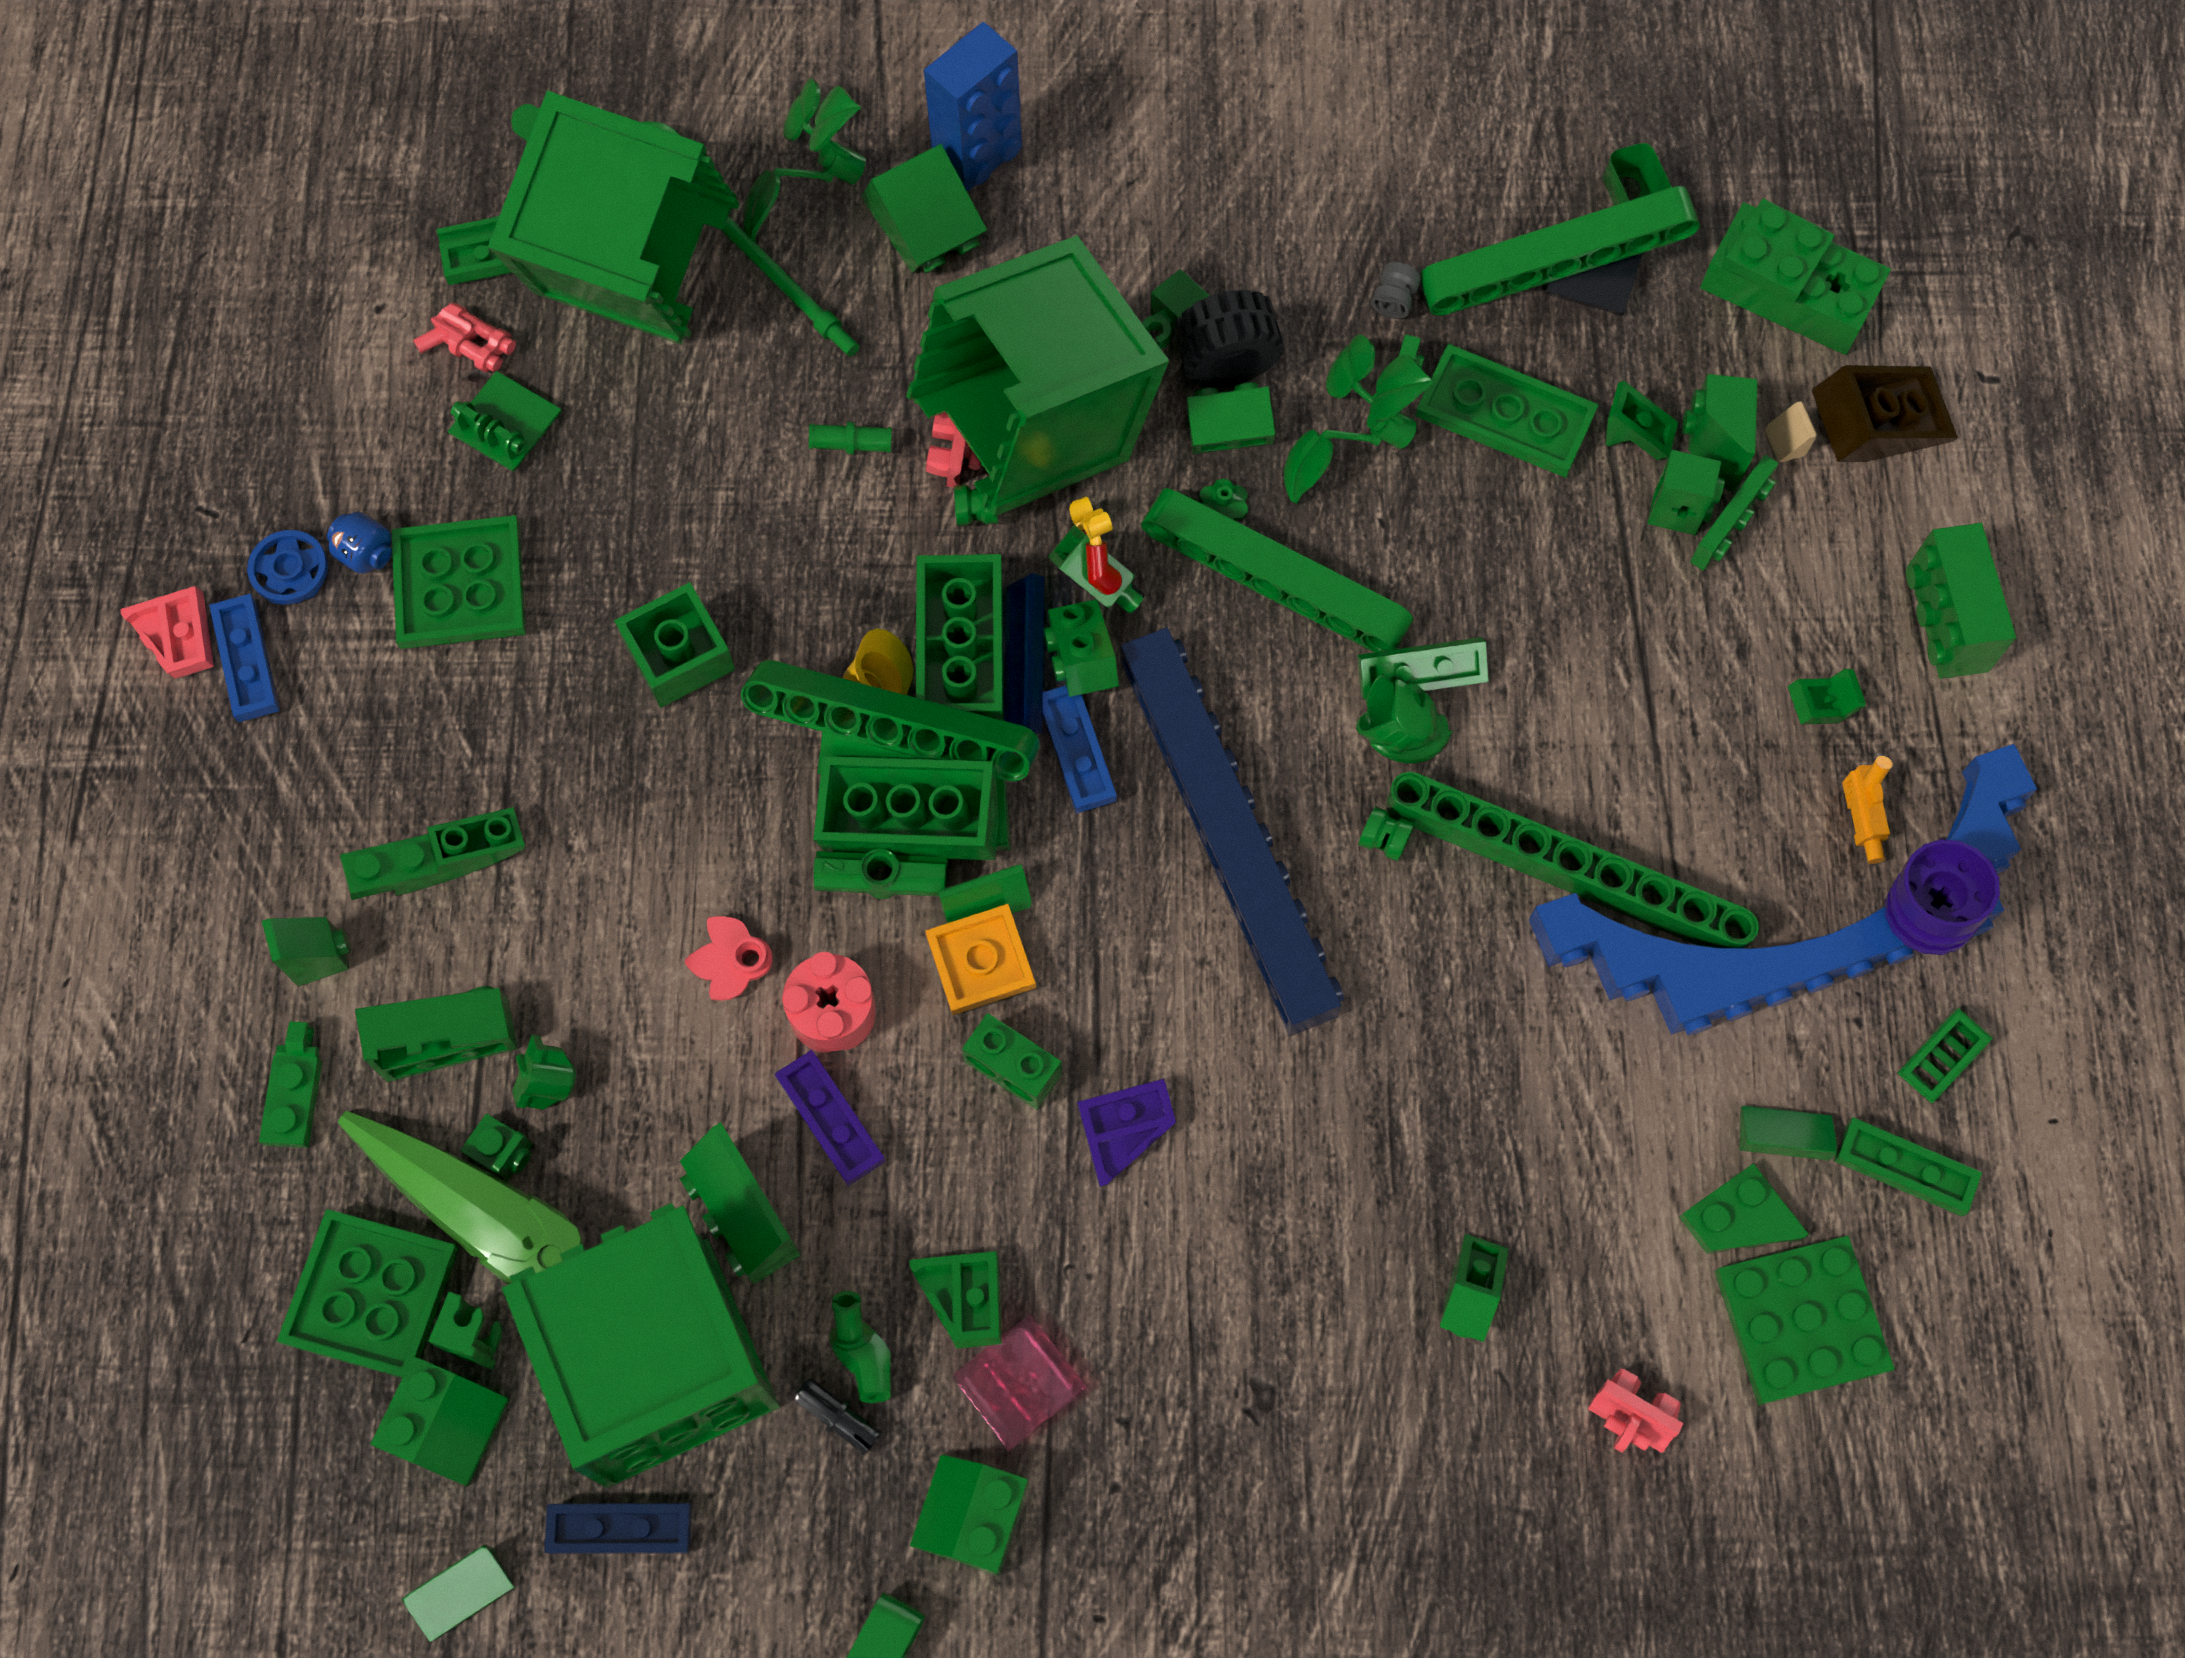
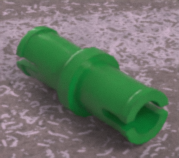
M848 421L846 426L809 424V449L845 450L847 455H854V451L891 453L892 427L855 426V422Z

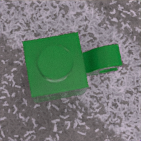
M1179 269L1151 292L1150 314L1152 316L1144 319L1142 324L1148 332L1158 330L1162 333L1156 337L1155 342L1160 349H1163L1169 344L1171 333L1175 336V322L1182 316L1181 313L1192 307L1194 303L1210 295L1182 269Z

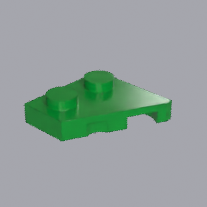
M1754 1163L1679 1216L1707 1254L1727 1252L1736 1248L1763 1247L1766 1244L1787 1241L1791 1243L1799 1242L1809 1235Z
M997 1251L909 1260V1266L914 1277L956 1349L1002 1344L1000 1270Z

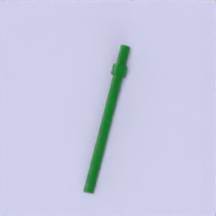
M728 216L722 232L814 322L813 328L824 339H831L848 357L855 355L860 346L841 327L842 322L830 310L824 311Z

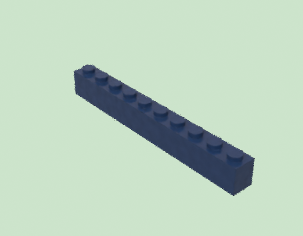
M1168 627L1121 644L1120 663L1290 1037L1337 1018L1342 1006L1340 1002L1344 1001V995L1336 977L1329 978L1322 964L1326 962V956L1317 937L1311 939L1304 925L1308 923V917L1300 899L1293 900L1287 888V885H1290V878L1284 863L1281 860L1277 862L1274 860L1269 849L1273 846V842L1267 826L1264 822L1258 824L1252 812L1256 808L1252 793L1247 785L1240 786L1235 775L1238 772V765L1234 754L1230 748L1223 749L1218 738L1221 735L1219 722L1213 711L1207 713L1201 701V699H1204L1202 685L1196 675L1190 676L1185 663L1188 662L1185 648L1180 639L1173 640Z

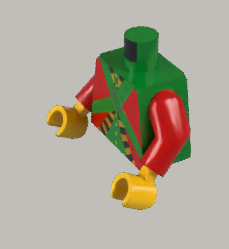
M1088 497L1073 501L1070 504L1069 511L1074 525L1048 557L1060 570L1107 608L1116 602L1126 612H1133L1140 605L1145 594L1131 583L1135 575L1107 552V542L1101 540L1100 535L1113 530L1108 513L1104 512L1102 508L1093 511Z

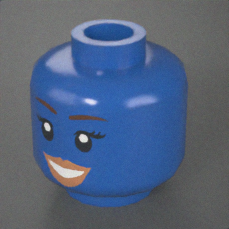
M357 511L340 515L328 530L327 540L329 541L331 555L356 573L365 574L375 568L381 569L391 558V534L389 530L365 513Z

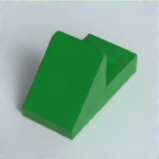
M1626 381L1618 382L1609 413L1605 445L1611 446L1630 440L1656 460L1667 458L1672 448L1678 421Z

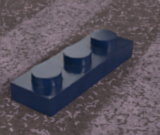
M689 1503L547 1504L544 1553L690 1554L692 1505Z

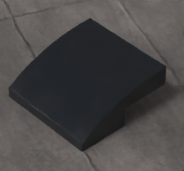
M1643 253L1549 282L1546 295L1623 316Z

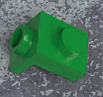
M1845 668L1831 678L1797 679L1787 686L1801 725L1838 724L1866 705L1855 671L1852 668Z

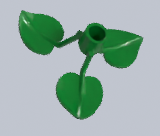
M809 78L801 94L792 103L784 122V137L786 140L793 142L799 137L803 129L811 135L809 148L814 152L820 151L818 164L822 166L823 171L775 168L772 173L764 170L758 176L748 192L743 208L745 232L755 242L756 233L772 209L779 194L780 177L816 178L830 183L834 176L850 185H854L860 179L866 164L865 156L831 139L861 109L860 105L850 97L846 89L835 86L819 107L820 86L816 80ZM816 111H817V114H816V117H815V125H816V127L813 128V127L811 126V123H810L809 120L813 117V115H814V114L816 113Z
M1358 334L1338 354L1327 375V391L1330 396L1341 399L1353 388L1356 393L1371 405L1370 414L1367 418V427L1370 428L1371 434L1325 430L1320 435L1317 431L1311 429L1301 436L1292 447L1284 468L1285 489L1293 503H1298L1301 495L1319 480L1329 466L1333 453V444L1330 439L1370 442L1375 446H1378L1381 440L1397 449H1402L1411 442L1416 432V422L1399 411L1434 384L1433 379L1423 371L1415 359L1408 355H1401L1395 358L1379 376L1376 383L1377 393L1372 396L1360 383L1374 366L1375 349L1370 339Z

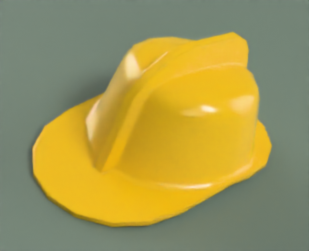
M876 628L865 634L855 659L846 669L842 678L907 695L914 672L912 658L906 646L896 635L888 630Z

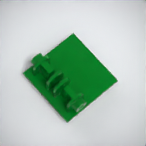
M496 371L471 403L469 401L463 403L457 401L451 408V415L454 416L455 422L447 432L514 472L560 415L562 409Z

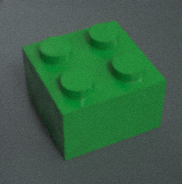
M691 582L614 620L622 641L660 708L735 670L730 651Z

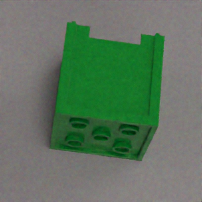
M547 90L488 248L534 294L681 345L684 336L690 338L692 333L687 325L693 308L675 301L703 226L705 224L723 231L730 211H732V208L738 210L740 204L736 199L735 193L723 182L724 178L715 169L712 159L706 155L707 148L703 143Z
M1078 235L935 287L934 301L931 302L928 317L930 318L928 329L923 332L920 346L922 351L916 357L914 365L916 373L914 381L909 384L906 397L909 401L913 400L915 404H918L928 419L945 412L990 475L974 482V486L983 497L981 505L984 509L988 508L993 517L1129 461L1169 360Z
M669 1203L650 1212L652 1221L626 1232L623 1225L600 1235L603 1243L588 1250H585L584 1245L581 1243L560 1253L562 1262L538 1273L531 1266L509 1276L512 1283L502 1287L573 1470L608 1489L781 1408L712 1244L708 1238L703 1240L700 1235L697 1236L684 1205L675 1208L673 1203Z

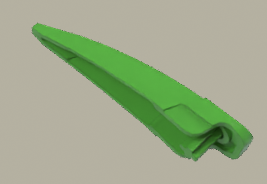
M347 1110L338 1120V1124L354 1143L417 1208L473 1257H478L480 1264L507 1285L512 1283L509 1276L531 1266L538 1273L562 1262L560 1253L583 1242L579 1229L560 1210L531 1193L525 1194L521 1189L437 1146Z

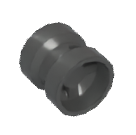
M1400 262L1387 263L1380 275L1379 281L1381 286L1375 289L1371 305L1376 312L1385 317L1402 319L1408 316L1413 302L1411 295L1417 292L1421 276L1413 267Z

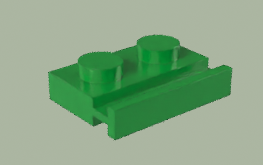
M499 216L436 229L439 237L444 277L448 285L512 273L488 248Z

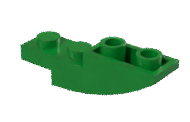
M514 807L429 826L425 835L340 854V861L351 900L394 890L395 896L432 887L488 867L525 849V844Z

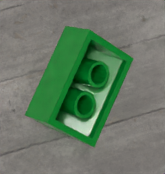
M721 1122L716 1124L680 1160L686 1174L679 1179L692 1201L701 1197L709 1212L702 1215V1218L714 1238L717 1239L723 1235L732 1250L724 1255L737 1277L739 1278L746 1273L751 1282L755 1284L799 1257L800 1253Z

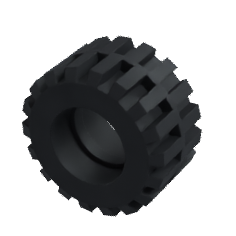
M1230 290L1208 296L1186 309L1175 322L1174 334L1185 374L1188 379H1191L1192 383L1196 385L1201 384L1202 387L1219 388L1234 386L1255 379L1276 365L1281 360L1280 357L1285 351V345L1271 300L1268 296H1264L1263 293L1258 291Z

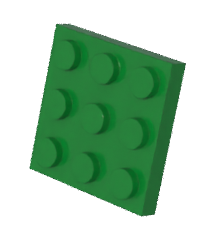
M517 515L392 529L396 643L400 649L526 635L520 522Z
M326 1209L276 1342L403 1378L412 1357L415 1356L419 1359L421 1357L459 1247L452 1243Z
M1849 1236L1721 1267L1714 1271L1758 1406L1895 1370Z

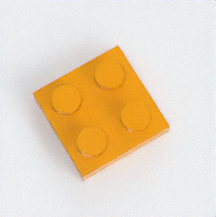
M1009 904L925 930L952 1016L1036 989V983Z

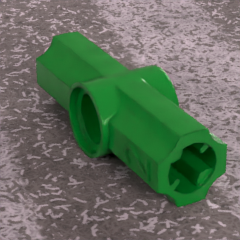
M881 848L873 849L868 853L817 851L813 871L814 890L868 893L878 899H887L894 895L939 897L938 892L947 888L948 859L947 857L894 855L889 850ZM884 867L892 871L891 875L885 880L877 881L870 877L871 873L877 868Z

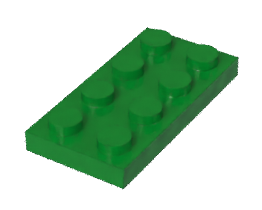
M1448 344L1432 376L1434 384L1425 391L1417 407L1415 417L1566 478L1599 404Z

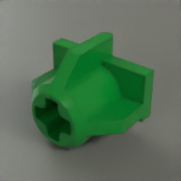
M532 1034L526 1053L516 1056L519 1073L512 1093L516 1107L544 1110L556 1102L564 1101L570 1097L575 1085L576 1069L562 1048L543 1045L541 1036Z

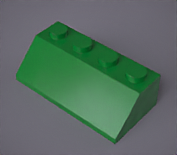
M823 756L813 840L823 851L868 853L873 849L881 848L889 850L894 855L995 860L999 810L995 764L993 761Z

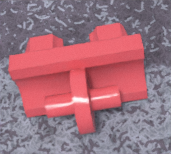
M947 413L935 416L932 438L953 441L952 449L929 446L926 472L947 477L946 487H954V485H959L964 457L969 459L968 467L972 470H979L981 462Z
M1620 1369L1611 1380L1607 1379L1593 1397L1588 1410L1605 1419L1603 1427L1618 1435L1613 1448L1623 1453L1631 1442L1646 1451L1648 1446H1651L1663 1453L1671 1440L1677 1437L1683 1426V1423L1677 1420L1681 1405L1680 1401L1666 1393L1658 1392L1651 1403H1648L1636 1396L1641 1384L1639 1378L1625 1369Z

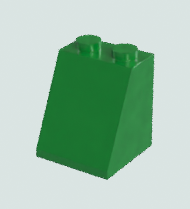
M942 144L871 179L861 196L911 273L923 268L924 272L928 274L947 263L944 258L945 256L955 251H958L960 256L969 253L981 245L978 239L987 231Z

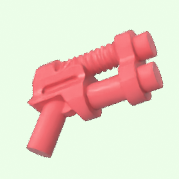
M451 303L443 308L437 316L431 318L435 328L413 339L420 354L445 342L448 344L451 354L457 357L466 356L473 360L475 367L483 372L498 371L503 362L499 356L503 353L510 355L516 347V341L511 339L512 336L508 331L493 327L482 319L470 314L467 308L458 303ZM478 335L486 339L488 343L481 347L472 341Z

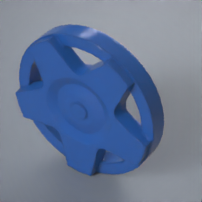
M283 530L267 536L256 545L249 557L247 572L252 586L261 597L274 604H295L306 599L309 600L319 592L327 576L328 559L320 543L311 535L298 530ZM297 540L306 542L313 548L300 550ZM277 544L274 554L263 555L270 547ZM318 569L317 574L313 579L311 574L312 572ZM257 574L267 577L264 588L259 584ZM291 590L295 591V593L287 594Z

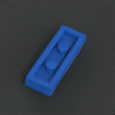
M250 593L210 604L209 607L233 717L239 723L280 711L256 600Z
M1066 685L1037 694V702L1075 813L1117 802V795L1082 694L1069 697Z

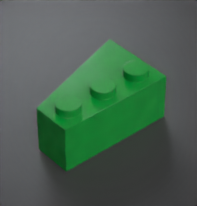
M482 986L471 989L466 993L355 1009L363 1059L386 1082L518 1049L509 1000L500 988Z

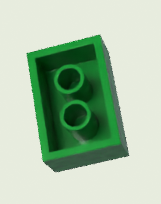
M1981 522L1932 529L1906 568L1907 584L1910 589H1914L1918 602L1916 610L1917 619L1920 626L1925 627L1929 641L1927 646L1929 661L1932 665H1936L1939 679L1989 672L2015 641L2016 635L1983 524Z

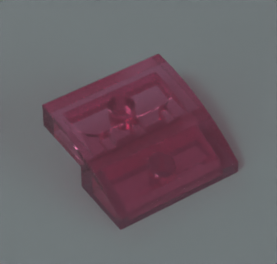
M1031 1315L1002 1335V1344L989 1345L952 1376L1008 1451L1044 1426L1048 1419L1081 1396L1088 1388Z

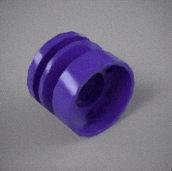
M1940 839L1924 844L1909 857L1901 873L1898 874L1896 880L1891 885L1885 898L1886 920L1892 933L1906 946L1916 951L1933 955H1944L1958 951L1974 937L1981 924L1986 921L1994 910L2000 896L1999 877L1992 862L1977 848L1966 843ZM1932 903H1935V904H1937L1940 908L1937 909V908L1933 907L1931 904H1932Z

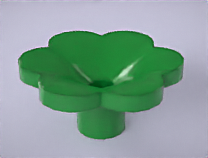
M1223 478L1218 479L1213 486H1206L1200 491L1199 498L1203 505L1232 520H1242L1247 516L1248 506L1245 503L1247 491L1244 487L1233 486L1230 480Z

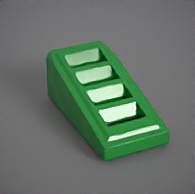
M1959 1008L1953 1009L1896 1074L1930 1104H1933L1993 1038ZM1953 1027L1971 1042L1967 1049L1948 1033ZM1941 1040L1960 1055L1956 1061L1937 1046ZM1930 1052L1949 1068L1945 1074L1925 1058ZM1918 1064L1938 1081L1933 1088L1913 1071Z

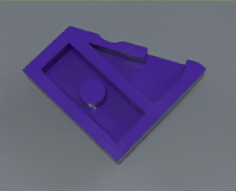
M1164 1079L1077 1102L1099 1187L1107 1185L1176 1123Z

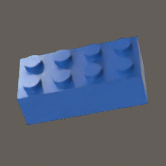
M984 21L924 69L931 147L942 144L967 192L976 184H983L990 177L994 169L1004 161L1012 160L1022 147L1018 51Z

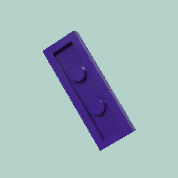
M810 1050L774 1073L777 1081L848 1187L886 1162L884 1156L813 1050Z

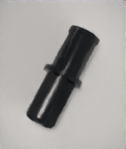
M809 1378L796 1393V1402L827 1425L826 1432L830 1433L833 1430L860 1451V1454L863 1456L871 1450L876 1443L875 1440H878L883 1433L882 1430L877 1429L851 1409L852 1403L849 1400L845 1403L814 1379Z

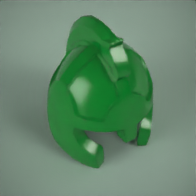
M1383 674L1379 675L1372 683L1366 698L1367 711L1361 715L1356 724L1357 732L1367 738L1371 747L1390 760L1404 764L1420 763L1435 757L1442 751L1453 731L1449 730L1446 717L1442 714H1437L1433 700L1423 689L1414 682L1407 684L1399 679L1395 680L1394 686L1392 680Z

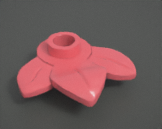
M714 916L707 919V930L712 943L699 948L685 959V965L693 974L706 981H711L710 998L712 1000L725 1001L741 995L747 988L750 980H756L766 975L772 966L773 954L769 945L764 940L750 936L748 929L742 921L726 916ZM749 954H757L759 960L755 965L747 966L744 964L745 957Z

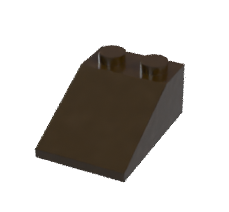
M1844 365L1811 390L1837 462H1869L1950 443L1958 439L1931 366Z

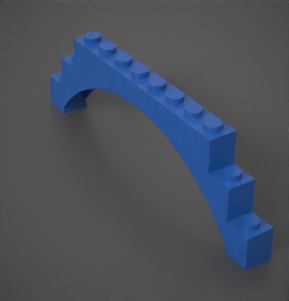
M2015 744L1976 756L1962 771L1967 783L1958 814L1946 840L1961 841L1977 848L1992 862L1997 874L2008 869L2011 866L2009 861L2021 850L2005 817L2026 808L2025 801L2037 790ZM1576 893L1536 906L1529 918L1530 925L1548 967L1562 963L1564 967L1577 965L1585 961L1589 953L1609 1001L1622 996L1625 1001L1638 999L1648 994L1650 987L1671 1035L1684 1030L1687 1036L1694 1035L1710 1028L1712 1020L1726 1016L1728 1021H1734L1752 1013L1751 1007L1766 1002L1768 1007H1774L1791 1000L1794 997L1792 993L1807 988L1809 993H1814L1831 986L1834 983L1833 978L1847 974L1849 979L1858 978L1874 970L1873 964L1887 960L1889 965H1895L1914 956V949L1906 946L1892 933L1885 917V906L1867 918L1834 933L1790 945L1756 949L1712 948L1683 944L1648 935L1612 921L1581 904ZM1999 898L1994 910L1986 921L1981 924L1974 937L1994 928L1992 922L2005 911ZM1932 903V904H1931L1933 907H1935V908H1937V909L1940 908V907H1939L1937 904H1935V903Z

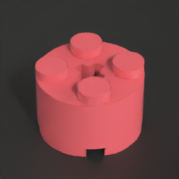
M819 952L800 963L789 975L784 986L782 1002L794 1034L805 1046L820 1053L846 1051L859 1045L869 1035L875 1023L876 1002L869 978L856 962L842 955ZM837 999V1006L833 1007L828 1004L823 1008L822 1003L824 1001Z

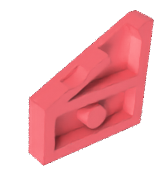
M196 586L121 609L123 618L134 627L144 645L155 654L158 663L173 678L176 679L214 667L204 593Z

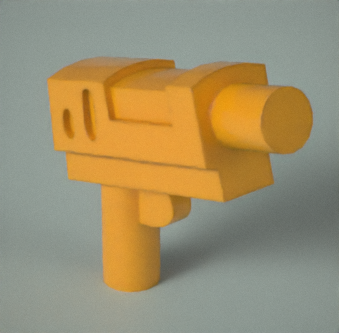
M1878 756L1872 765H1859L1842 782L1847 808L1851 809L1855 827L1856 846H1864L1869 864L1885 861L1882 842L1888 839V835H1890L1883 805L1881 783L1893 764L1886 756Z

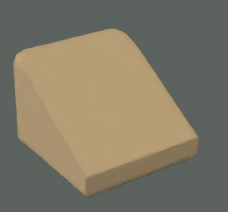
M1802 401L1793 404L1765 428L1766 436L1779 462L1806 456L1817 436Z

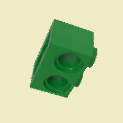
M989 1013L984 1016L962 1047L963 1059L966 1064L1036 1110L1039 1109L1062 1076L1061 1060Z

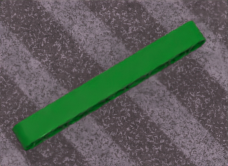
M1414 772L1401 773L1392 782L1386 803L1391 817L1396 820L1404 818L1414 822L1415 829L1572 894L1576 893L1579 897L1698 946L1747 949L1758 934L1759 924L1757 918L1751 911L1742 906ZM1405 791L1411 792L1417 797L1418 801L1415 803H1405L1400 800L1398 794ZM1441 808L1452 809L1458 815V818L1455 820L1444 819L1440 816L1438 810ZM1484 824L1491 825L1496 829L1498 835L1495 837L1485 836L1480 832L1478 826ZM1519 842H1532L1536 845L1539 852L1535 854L1526 853L1519 846ZM1571 858L1578 864L1579 870H1567L1560 863V859ZM1601 875H1612L1618 880L1620 887H1608L1601 880ZM1642 892H1653L1659 897L1661 904L1653 905L1648 903L1643 898ZM1691 908L1696 910L1700 914L1702 921L1694 922L1689 920L1685 916L1683 909ZM1725 925L1737 927L1741 931L1743 939H1734L1729 936Z

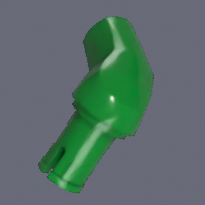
M854 1291L839 1292L833 1296L831 1303L835 1326L829 1334L831 1349L838 1360L855 1375L861 1402L880 1403L888 1401L891 1397V1353L880 1336L868 1324L862 1322L861 1297Z

